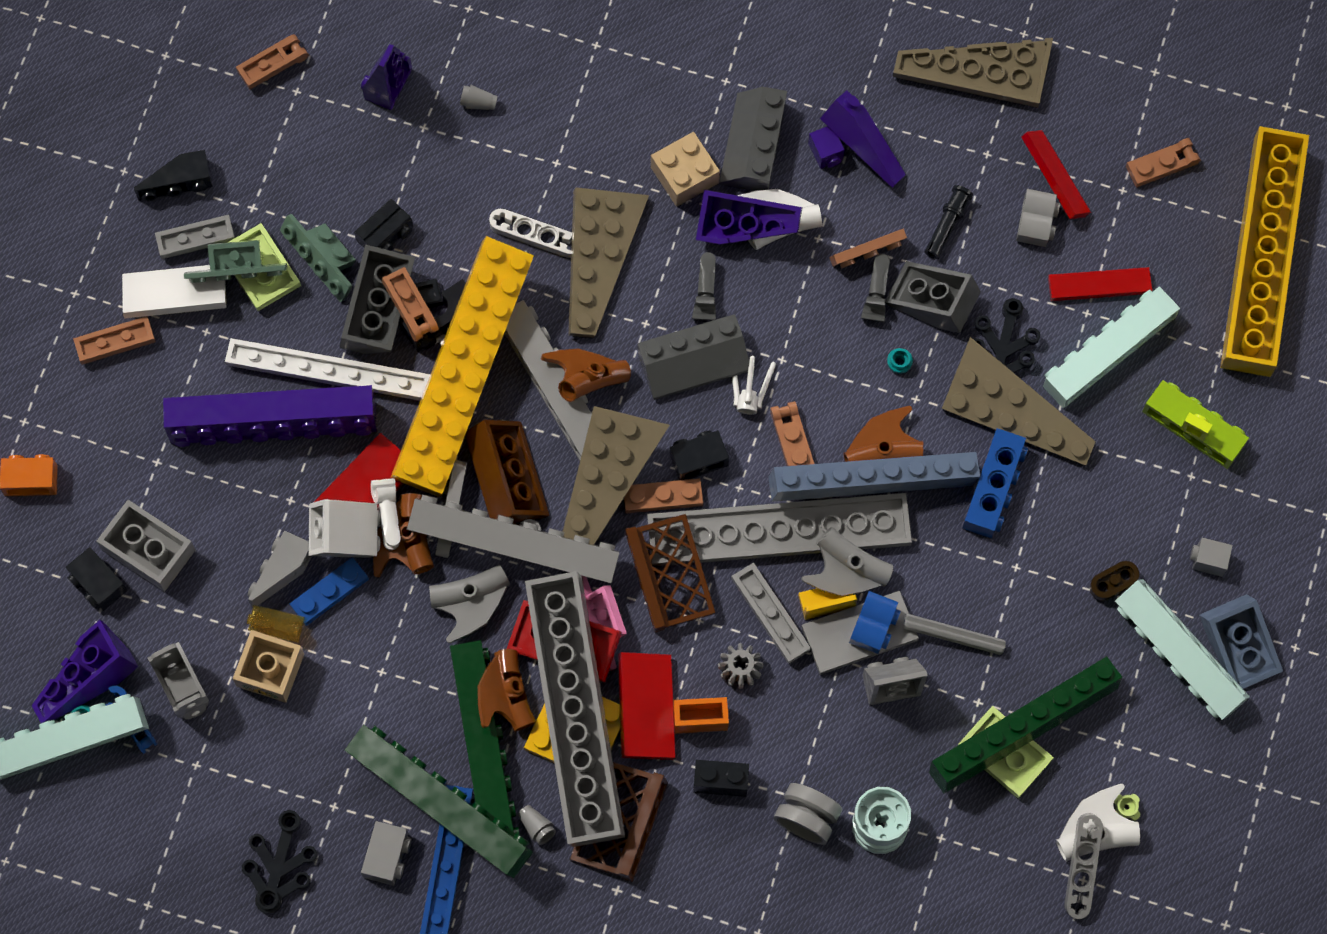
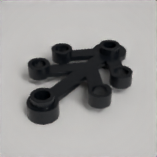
M1010 298L1003 304L1002 314L1005 317L1000 341L990 327L991 321L987 316L981 315L975 321V329L982 333L996 355L995 358L1003 365L1008 356L1028 345L1037 344L1040 339L1039 330L1029 328L1023 337L1010 343L1015 320L1019 319L1023 312V304L1016 298ZM1014 304L1018 309L1011 310L1009 305ZM984 321L987 323V326L981 327L978 322ZM1033 333L1037 338L1032 340L1028 337V334ZM979 338L974 339L978 344L985 348V343L983 340ZM1024 351L1020 354L1019 360L1006 365V367L1013 373L1023 368H1030L1034 363L1035 356L1030 351ZM1027 356L1031 359V362L1025 363L1022 358Z
M286 810L279 816L278 823L282 832L274 859L266 848V841L261 834H254L249 838L251 849L257 852L270 874L267 886L258 873L259 867L254 860H246L242 864V872L250 878L258 893L255 897V904L265 914H272L278 911L282 905V898L297 889L308 888L311 883V879L306 872H298L294 876V880L278 888L281 877L304 863L310 864L315 862L318 857L314 847L306 846L302 849L301 853L285 862L293 832H296L301 825L299 815L293 810ZM288 819L295 820V824L292 827H287L285 823ZM256 838L262 840V844L259 847H255L252 844ZM308 850L314 852V856L311 859L304 857L305 852ZM249 864L255 865V870L252 873L245 871L246 866ZM301 876L307 878V882L304 885L297 883L298 878ZM268 896L274 898V902L271 905L264 903L265 898Z

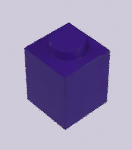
M828 126L809 133L808 144L820 169L826 166L829 168L834 167L843 160L844 148L842 143Z

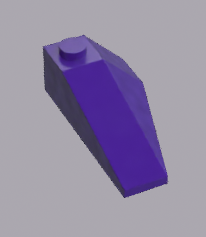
M389 44L369 76L365 75L363 78L361 89L363 90L364 99L392 110L412 71L411 58L400 52L394 45Z
M846 90L832 103L820 119L893 188L906 174L866 108L855 96Z
M704 190L696 240L727 244L798 233L803 207Z
M102 620L97 621L80 636L75 643L78 646L69 659L65 657L61 663L63 666L62 670L55 679L49 680L32 704L41 724L58 719L76 707L109 690V687L118 685L138 668L129 649Z

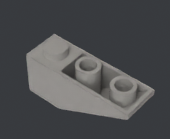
M284 531L281 537L278 536L275 539L270 559H265L260 568V578L257 583L253 582L249 588L247 596L252 607H257L304 573L312 557L309 556V541L287 531Z

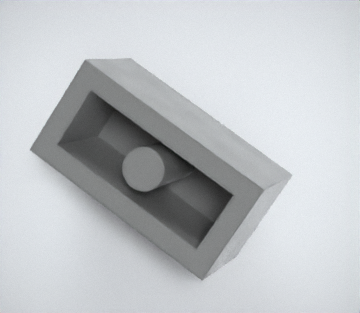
M378 821L375 822L361 870L363 878L393 886L396 879H401L404 870V864L401 863L403 853L408 854L412 838L408 837L409 833L406 828Z

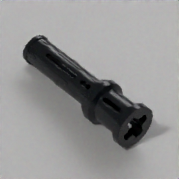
M953 186V193L948 203H945L943 206L944 214L924 251L927 256L933 259H939L955 224L963 218L965 214L964 209L968 201L972 200L974 196L969 189L963 186Z

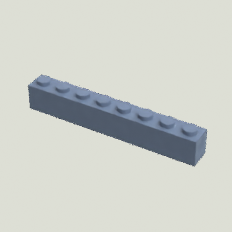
M968 452L774 467L768 479L771 500L773 502L973 486L980 478L977 453Z

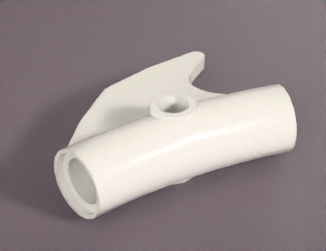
M779 189L759 190L738 195L803 207L798 232L822 227L819 205H814L796 195ZM791 234L748 241L755 250H758L773 241Z
M1118 784L1101 790L1080 802L1069 818L1060 838L1056 839L1058 849L1066 862L1070 861L1072 857L1078 818L1085 813L1095 814L1103 823L1100 851L1117 847L1139 846V823L1119 815L1113 807L1114 800L1125 787L1124 784ZM1089 819L1088 823L1083 824V827L1087 829V838L1081 836L1080 840L1095 842V839L1090 838L1091 829H1096L1097 826L1092 822V819ZM1089 845L1082 846L1078 852L1079 857L1093 853L1092 847Z

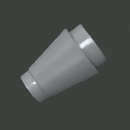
M464 85L460 105L465 106V109L494 110L497 96L476 86L470 85L469 87Z
M530 805L525 806L519 811L518 816L533 842L543 845L555 835L554 824Z

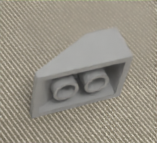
M908 657L897 658L893 660V663L883 665V662L871 663L867 666L868 668H864L862 675L869 705L921 696L928 676L927 671L917 659L909 660Z

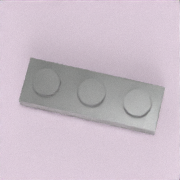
M229 215L155 233L161 259L208 248V244L228 243L235 238Z

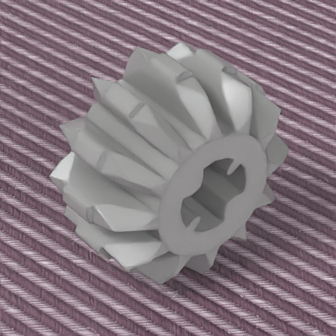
M739 643L737 650L729 646V654L721 653L720 658L724 662L718 663V669L724 670L721 673L722 679L730 677L729 686H733L735 681H737L739 689H742L744 681L749 686H752L754 684L753 678L760 679L761 673L758 670L763 669V663L758 660L761 655L760 653L751 655L753 651L751 645L745 651L743 650V644ZM739 662L741 665L745 664V669L742 670V668L740 667L736 668V663Z

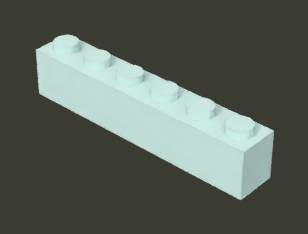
M1160 286L1153 292L1151 290L1145 292L1140 297V302L1136 306H1128L1120 314V319L1116 322L1113 320L1109 321L1102 328L1103 332L1099 336L1095 337L1093 335L1088 338L1083 344L1084 348L1079 352L1072 351L1064 359L1065 363L1059 368L1054 366L1045 374L1044 389L1063 409L1177 317L1180 310L1179 306Z
M1143 579L1137 580L1115 600L1119 605L1117 608L1119 613L1127 620L1131 618L1137 625L1135 627L1137 633L1144 639L1147 637L1154 644L1152 648L1156 654L1162 659L1165 657L1172 664L1170 668L1174 674L1180 679L1184 677L1190 684L1188 686L1189 690L1197 698L1202 697L1208 704L1206 706L1207 710L1215 718L1220 717L1222 720L1227 718L1250 698Z
M130 694L122 695L115 698L116 703L107 706L105 703L96 704L89 707L90 712L80 714L79 711L65 715L64 721L55 723V720L44 722L39 725L40 729L32 732L29 729L14 733L15 738L6 741L4 738H0V780L149 729L140 698L131 697Z

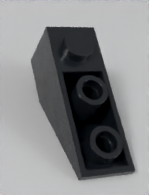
M205 150L179 154L135 186L134 191L138 201H153L157 197L167 195L175 197L183 192H201L209 187H213Z

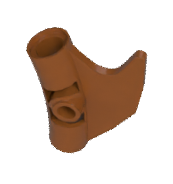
M581 349L557 350L543 353L541 356L542 361L555 363L563 367L565 374L563 380L559 383L558 389L562 398L568 402H572L585 394L603 387L626 383L631 377L630 366L626 360L615 361Z
M905 406L890 410L871 418L857 434L848 450L843 453L845 462L923 456V441L910 437L900 427L903 419L911 413L912 407Z
M413 493L401 494L400 500L396 503L401 540L395 550L385 548L382 535L383 529H381V526L379 527L377 536L380 537V550L377 552V556L373 557L375 577L381 576L385 566L392 559L403 562L412 571V574H421L434 567L426 534L407 530L415 498L421 499L422 495Z
M503 649L495 652L493 660L486 668L478 684V708L483 728L489 726L495 712L504 716L511 723L514 732L527 728L536 722L525 693L519 667L518 652L516 650Z

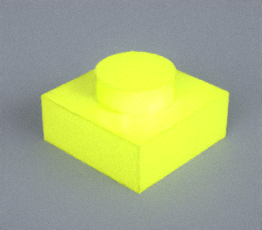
M1189 412L1181 430L1204 442L1212 424L1208 423L1205 417L1199 414L1193 415Z

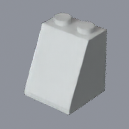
M329 499L310 503L309 556L363 558L377 556V552L380 550V537L377 536V526H379L381 520L377 504Z

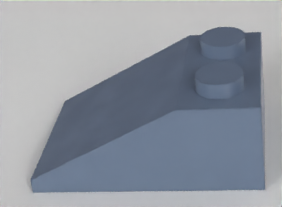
M1246 594L1199 615L1207 638L1220 664L1242 689L1283 672L1256 599Z

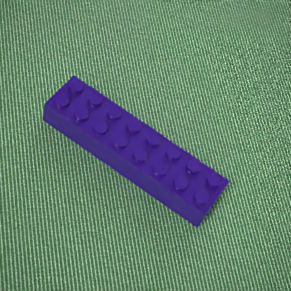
M372 385L163 398L164 429L170 443L178 447H186L190 443L213 445L217 441H226L227 443L236 444L242 442V440L249 439L255 442H264L268 438L291 440L294 437L304 436L307 439H315L319 435L342 437L347 433H356V435L365 436L371 434V432H377L376 401Z

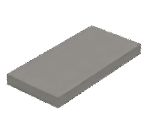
M900 591L884 596L898 602L896 609L901 612L896 625L890 624L887 633L891 634V638L887 648H881L879 654L916 642L919 639L916 632L903 628L904 619L909 613ZM864 603L801 626L806 641L811 647V654L820 675L879 655L849 643Z

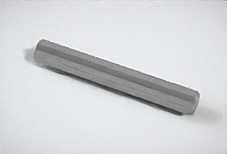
M911 614L906 615L903 623V628L906 630L998 655L1004 652L1006 641L1003 639Z

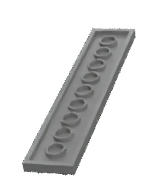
M906 493L647 514L648 524L686 514L700 563L821 553L816 542L830 527H833L844 538L861 550L911 546L912 544ZM683 523L672 524L667 533L680 540L685 532ZM665 526V527H661V528H659V529L662 530V531H664L665 528H666V526ZM653 530L649 531L650 545L655 547L661 534ZM664 537L658 549L671 556L678 543ZM685 537L683 542L689 545L687 537ZM680 546L674 558L688 564L692 557L691 550ZM655 553L651 560L652 567L666 566L669 559ZM672 561L670 565H678V564H676V563H674V562Z

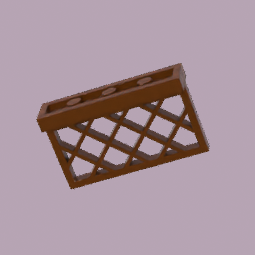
M686 514L637 528L634 526L625 529L654 633L663 631L665 628L715 614ZM682 522L685 532L680 540L667 533L672 524ZM665 526H666V528H665L664 531H662V530L659 529V528H661V527H665ZM653 530L661 534L655 547L645 542L644 532ZM664 537L678 543L671 556L658 549ZM685 537H687L689 545L683 542ZM680 546L691 550L692 557L688 565L674 558ZM647 548L652 550L650 557ZM655 553L669 559L663 572L652 567L651 560ZM672 561L685 568L679 581L665 574ZM693 561L695 563L696 569L691 567ZM688 570L699 577L700 581L695 589L682 583ZM655 573L660 575L658 580H656ZM663 577L676 584L670 597L659 590L658 586ZM679 586L693 593L687 605L673 599ZM700 586L702 587L704 594L698 592ZM695 595L706 600L708 610L697 612L689 608ZM662 598L668 600L665 606L663 604ZM670 602L684 609L679 618L668 621L666 609ZM687 611L692 613L691 615L684 616Z
M613 762L614 770L620 771L624 778L616 783L617 788L627 784L632 796L620 801V808L635 800L638 806L636 814L625 818L621 809L623 826L626 825L629 835L627 839L618 844L615 839L612 840L614 846L602 852L599 851L596 843H593L597 854L588 859L579 857L581 848L585 845L574 847L570 860L633 882L668 782L662 774L655 772L651 774ZM639 777L647 779L645 789L634 793L629 782ZM617 850L620 856L617 868L606 865L603 859L604 856ZM600 859L602 864L595 861Z

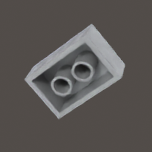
M130 500L126 501L97 540L103 552L164 592L196 551L189 539Z

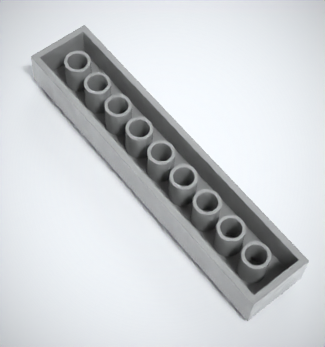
M575 571L525 581L567 843L572 847L625 838L582 576Z

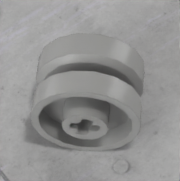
M790 783L784 795V799L788 804L779 805L773 819L781 827L794 835L816 844L826 845L832 833V829L828 824L837 823L843 810L842 807L833 799L813 788L802 784Z

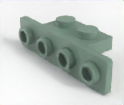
M293 214L287 215L280 228L283 236L296 249L338 301H345L352 288V284L341 271L353 266L356 259L326 224L306 231Z
M260 240L208 244L210 270L185 272L184 279H190L191 283L205 282L206 277L216 276V281L230 280L231 275L241 274L242 278L257 277L259 272H267V276L282 275V270H287L288 265L287 263L262 265Z

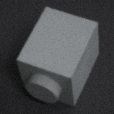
M1201 538L1198 545H1193L1190 560L1194 561L1192 569L1223 577L1228 569L1233 545Z

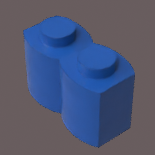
M869 591L849 643L879 654L881 648L886 649L891 638V634L887 633L890 624L896 625L901 612L896 609L898 602Z

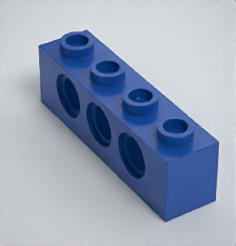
M996 429L962 529L991 539L994 531L1000 532L1005 518L1000 516L1002 508L1008 509L1012 494L1008 493L1010 484L1016 485L1020 471L1016 470L1018 461L1024 462L1028 450L1027 447H1024L1025 437ZM1006 457L1010 460L1011 464L1003 465L999 462L998 458ZM998 480L1003 484V487L995 488L990 482ZM990 503L995 507V510L991 512L986 511L982 505Z

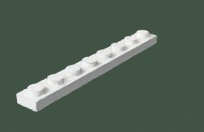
M232 338L230 339L225 359L227 366L342 387L372 385L373 392L419 401L430 377V374Z

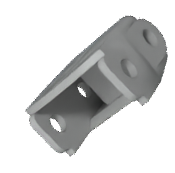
M179 642L168 645L148 657L177 717L185 718L186 720L192 719L206 710L209 700Z

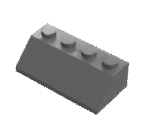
M759 87L737 93L719 185L753 191L769 190L786 106L787 91Z
M365 245L341 337L340 348L363 354L391 352L400 313L383 285L382 277L403 267L406 268L411 276L415 257Z
M735 314L637 343L638 357L653 400L748 372L749 358L743 334Z

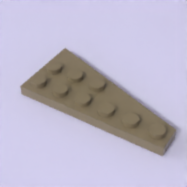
M1045 38L1044 41L1033 42L1031 40H1022L1021 43L1009 44L1006 42L972 44L962 48L948 46L938 50H929L928 48L900 50L897 54L893 77L1038 108L1053 38Z
M586 188L574 189L568 336L595 337L649 195Z
M970 337L942 409L996 430L998 428L1025 437V442L1086 465L1096 441Z
M594 406L563 532H565L564 537L574 539V536L578 535L589 538V544H595L670 425Z

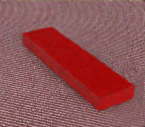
M1042 130L1026 132L1022 136V140L1054 194L1057 195V199L1069 219L1086 217L1091 211Z
M1149 267L1048 275L1051 301L1143 295L1148 290L1152 291Z

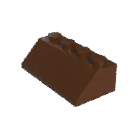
M484 419L467 430L465 437L489 517L498 519V515L514 519L513 524L519 525L526 519L536 521L550 516L522 423L520 421Z

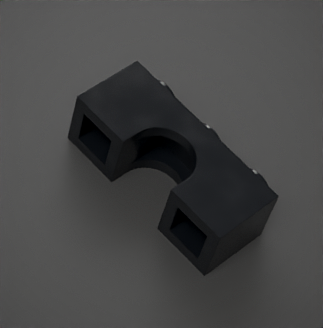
M463 279L442 292L443 302L447 306V310L443 315L434 317L439 328L438 331L432 334L428 332L423 335L422 339L414 341L403 318L399 319L401 330L417 352L434 346L437 342L436 338L445 334L446 336L466 284ZM422 317L415 320L418 326L425 323Z

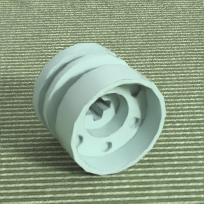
M876 787L867 790L859 798L852 819V832L856 842L863 849L874 854H886L896 850L904 842L911 822V808L907 799L899 791L890 787ZM878 820L879 823L885 822V827L883 828L881 825L876 826V821Z

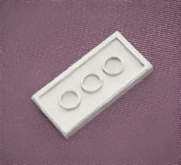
M210 265L122 274L124 318L226 308L225 280L216 281V276L206 277L205 282L191 283L190 279H184L185 272L210 270Z

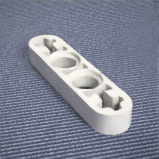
M496 209L491 213L489 222L493 232L557 255L571 258V250L567 249L566 244H571L572 232L505 209ZM501 217H504L506 223H502L501 226H498L496 220H500ZM514 220L515 222L513 224V230L511 231L510 225H512V221ZM522 224H527L531 227V232L527 235H521L518 233L517 228ZM550 232L554 234L555 239L551 243H544L541 240L542 234ZM561 236L562 243L560 242V247H557V245L559 244V237Z

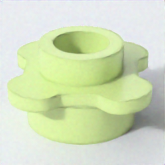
M1119 794L1114 800L1116 812L1125 818H1131L1134 821L1138 820L1141 815L1138 811L1139 797L1135 794L1124 796ZM1125 805L1129 806L1128 810L1124 808Z

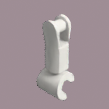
M395 478L371 480L372 498L376 504H379L383 544L386 549L395 550L401 540L396 509Z

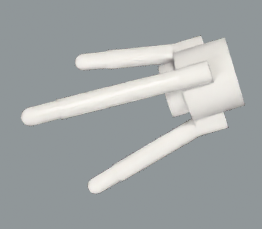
M754 356L750 357L746 390H742L741 394L739 393L737 375L732 377L734 391L733 406L737 407V412L750 415L756 414L757 409H762V401L776 366L775 362H772L758 397L756 396L757 392L752 390Z

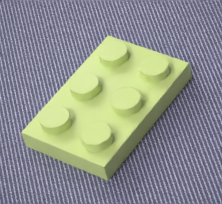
M262 223L229 241L260 240L262 265L287 263ZM288 263L287 270H282V275L267 276V272H259L257 277L242 278L241 274L234 275L257 311L301 286L300 281Z
M992 706L959 744L1003 719L1005 716ZM1033 740L986 768L985 771L1019 799L1054 757Z

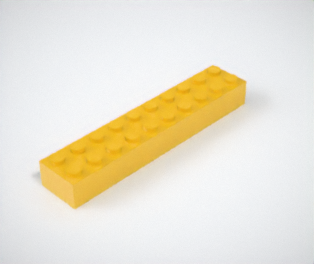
M1259 126L1254 137L1220 368L1271 377L1277 367L1309 135Z
M488 236L482 241L391 478H395L399 482L437 497L443 494L534 255Z

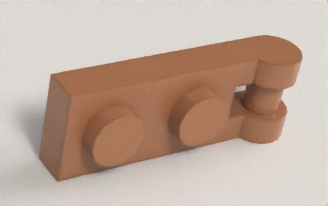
M293 34L236 66L237 72L249 90L295 63H301L308 58V52L305 48L300 47V41L296 35ZM286 50H291L292 53H290L289 55H287V54L285 53V51H286Z
M1190 138L1183 139L1177 144L1127 162L1126 168L1136 188L1198 164L1201 159L1198 153H1194ZM1183 152L1185 158L1179 160L1177 154Z
M405 267L382 277V283L406 323L414 341L422 339L423 335L428 332L432 334L439 330L433 315ZM422 317L425 323L418 326L415 320Z
M796 402L787 403V406L781 408L778 406L771 407V417L786 465L814 464ZM790 416L792 422L783 424L782 418Z

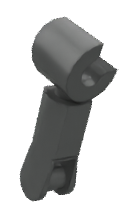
M710 252L704 253L700 259L698 296H696L692 319L716 320L715 297H713L716 258Z
M878 254L875 257L869 296L866 298L861 319L885 323L884 297L890 259L886 254Z

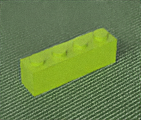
M1164 380L1159 384L1142 410L1147 416L1226 469L1231 466L1249 439L1241 428L1231 426L1224 421L1220 414L1214 411L1210 412L1202 406L1199 400L1186 396L1177 385L1170 382L1167 383ZM1189 412L1193 415L1199 414L1205 417L1208 423L1212 424L1204 442L1181 430Z

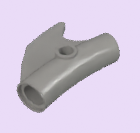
M830 527L816 542L825 563L823 572L802 577L803 582L817 589L843 596L863 592L881 585L885 587L892 575L893 565L861 550L844 538L833 527Z
M500 565L465 579L429 586L432 609L449 613L457 621L456 626L446 638L447 643H453L469 636L488 624L498 608L507 586L510 585Z

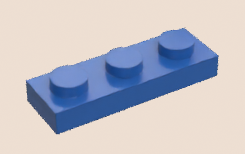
M352 557L289 603V605L303 624L307 626L367 582L369 578Z

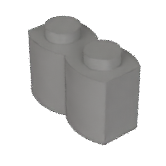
M1031 189L1026 190L1016 241L1046 247L1048 240L1053 241L1056 226L1052 225V218H1057L1060 203L1056 202V194Z

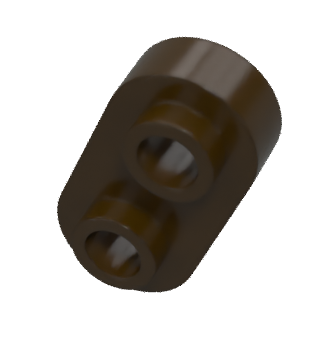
M1121 561L1095 575L1089 587L1091 595L1097 600L1106 601L1126 591L1138 580V567L1130 561ZM1127 573L1129 575V579H1122L1120 574ZM1099 585H1104V586H1106L1107 591H1106V592H1101V591L1098 589V586H1099Z

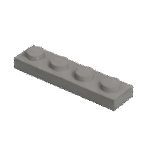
M754 563L731 576L732 581L788 664L811 651V647Z

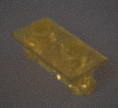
M253 605L252 613L247 618V624H249L248 631L253 630L299 643L304 622L303 616Z

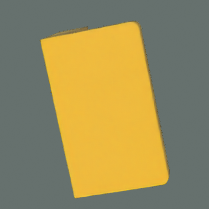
M817 588L799 592L798 594L805 620L840 612L856 606L857 603L856 595L839 596Z

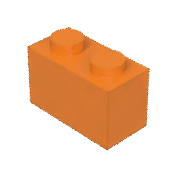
M45 454L35 455V458H25L21 455L1 458L0 490L4 496L57 495L58 465L53 457Z
M727 697L674 700L675 734L728 731Z

